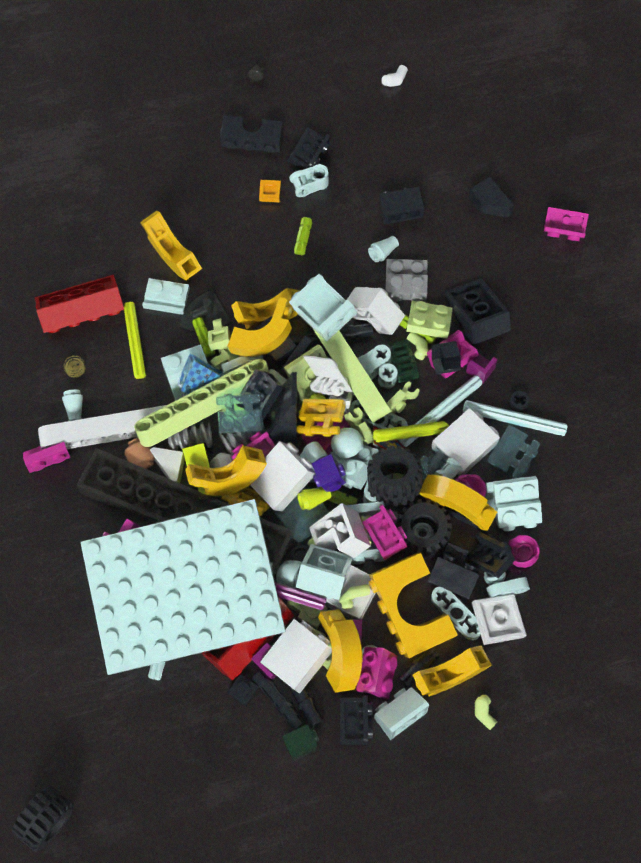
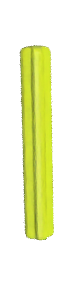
M126 302L123 307L133 372L136 379H142L146 377L136 309L134 302Z
M445 421L377 429L373 431V440L376 442H386L438 435L447 429L449 424Z

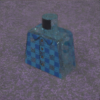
M190 353L177 381L179 390L183 392L181 398L224 376V372Z

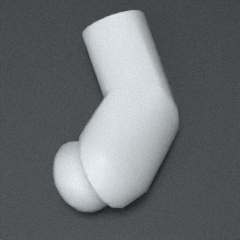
M400 65L396 73L384 75L382 77V84L388 87L401 85L408 71L407 67Z

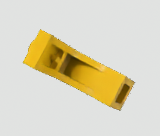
M155 211L140 222L155 250L178 276L187 280L202 269L193 252L183 247L173 235L159 211Z
M286 288L274 298L261 303L252 304L236 301L231 305L234 317L238 324L245 325L246 330H253L266 319L273 316L279 297L286 298L290 302L292 296L300 290ZM293 308L289 320L298 315Z
M279 297L273 317L265 327L254 331L234 327L228 343L231 354L256 357L267 354L279 347L292 329L289 322L292 308L288 299Z
M242 445L236 458L226 466L207 468L188 464L185 471L189 485L204 487L206 495L223 496L248 487L261 475L267 463L261 449Z
M427 475L422 484V489H420V495L425 499L431 500V504L434 505L437 502L442 506L456 510L481 530L488 531L498 513L487 504L488 500L481 494L447 477Z
M340 609L321 611L318 619L326 631L332 647V661L326 677L335 693L354 690L362 669V649L357 628L352 619H345Z
M481 645L469 648L441 665L420 670L413 674V677L422 695L428 694V696H432L476 676L492 666Z

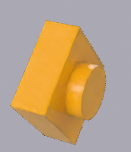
M261 180L259 201L280 202L281 181Z

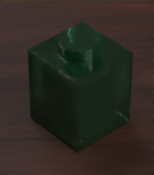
M308 724L282 736L292 760L317 749L316 742L319 741L315 729L310 730Z

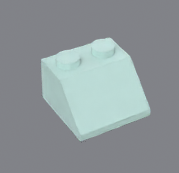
M201 345L161 358L175 401L188 395L182 391L183 385L178 384V381L186 363L189 361L190 354L208 364Z
M311 544L302 561L296 588L309 593L313 592L323 595L328 599L339 600L353 557Z
M412 687L407 691L405 688L401 689L394 695L395 699L389 704L384 702L375 709L377 713L374 718L390 740L424 716L428 711L429 704Z

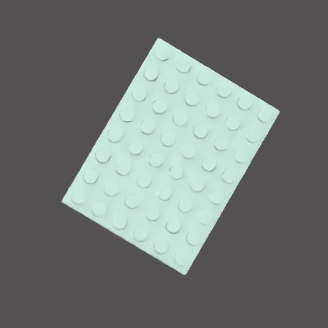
M255 499L81 542L108 675L286 632Z

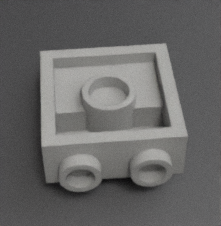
M387 259L385 291L388 293V297L393 302L401 300L426 301L427 260Z

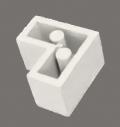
M355 287L347 298L357 311L353 318L356 320H367L379 334L392 335L405 317V314L400 310V306L388 297V293L382 288Z
M343 503L309 527L315 545L333 551L338 548L339 551L353 558L371 546L358 511Z

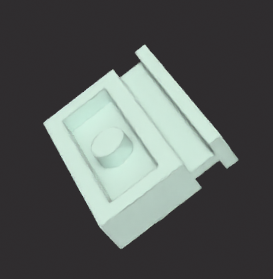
M149 278L143 308L183 315L190 287L188 284Z

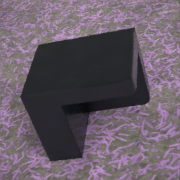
M456 341L432 345V362L436 375L461 370V354Z

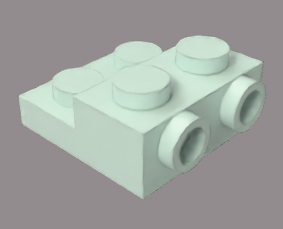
M364 445V448L351 458H340L334 452H331L338 461V464L342 463L346 471V475H344L346 483L343 484L345 487L362 489L368 479V462L372 460L374 453L379 454L378 449Z
M536 476L493 481L495 510L498 512L495 519L499 528H502L504 531H512L515 529V526L524 525L525 528H534L537 526V523H542L541 502L539 500L538 479Z

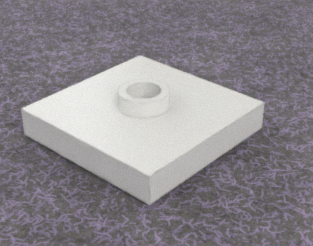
M514 594L478 599L472 602L484 645L521 639L527 636Z

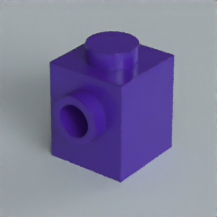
M332 454L312 463L316 475H313V478L318 488L322 487L326 492H333L340 489L341 485L346 483L344 478L346 471L342 463L338 464V461Z

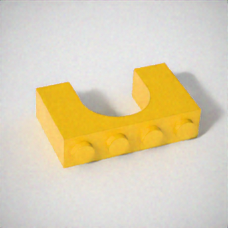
M415 553L370 574L371 580L368 581L372 592H377L380 601L377 603L382 614L386 613L389 619L386 622L392 635L395 634L399 641L396 643L399 653L401 655L404 654L407 658H411L458 636L448 614H442L420 625H411L404 621L398 612L397 598L403 587L430 574L421 553Z

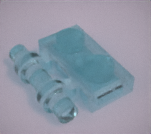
M247 392L243 393V395L233 396L232 394H224V396L216 397V404L225 405L226 411L218 412L219 433L262 431V409H253V403L260 402V395ZM234 404H244L245 410H234Z
M509 425L487 462L507 472L511 465L515 468L512 476L514 478H521L522 474L527 472L531 459L536 457L540 443L536 440H533L530 445L525 443L528 435ZM519 450L525 453L521 461L515 458Z

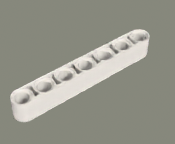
M167 405L42 426L38 428L41 450L62 442L65 443L67 449L136 438L138 436L134 428L135 423Z

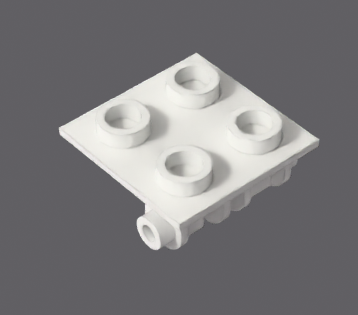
M303 356L317 377L310 384L313 392L340 396L344 391L352 392L348 385V380L341 374L337 363L333 359Z

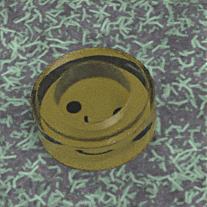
M70 356L65 360L64 370L68 376L76 378L85 372V363L81 357Z

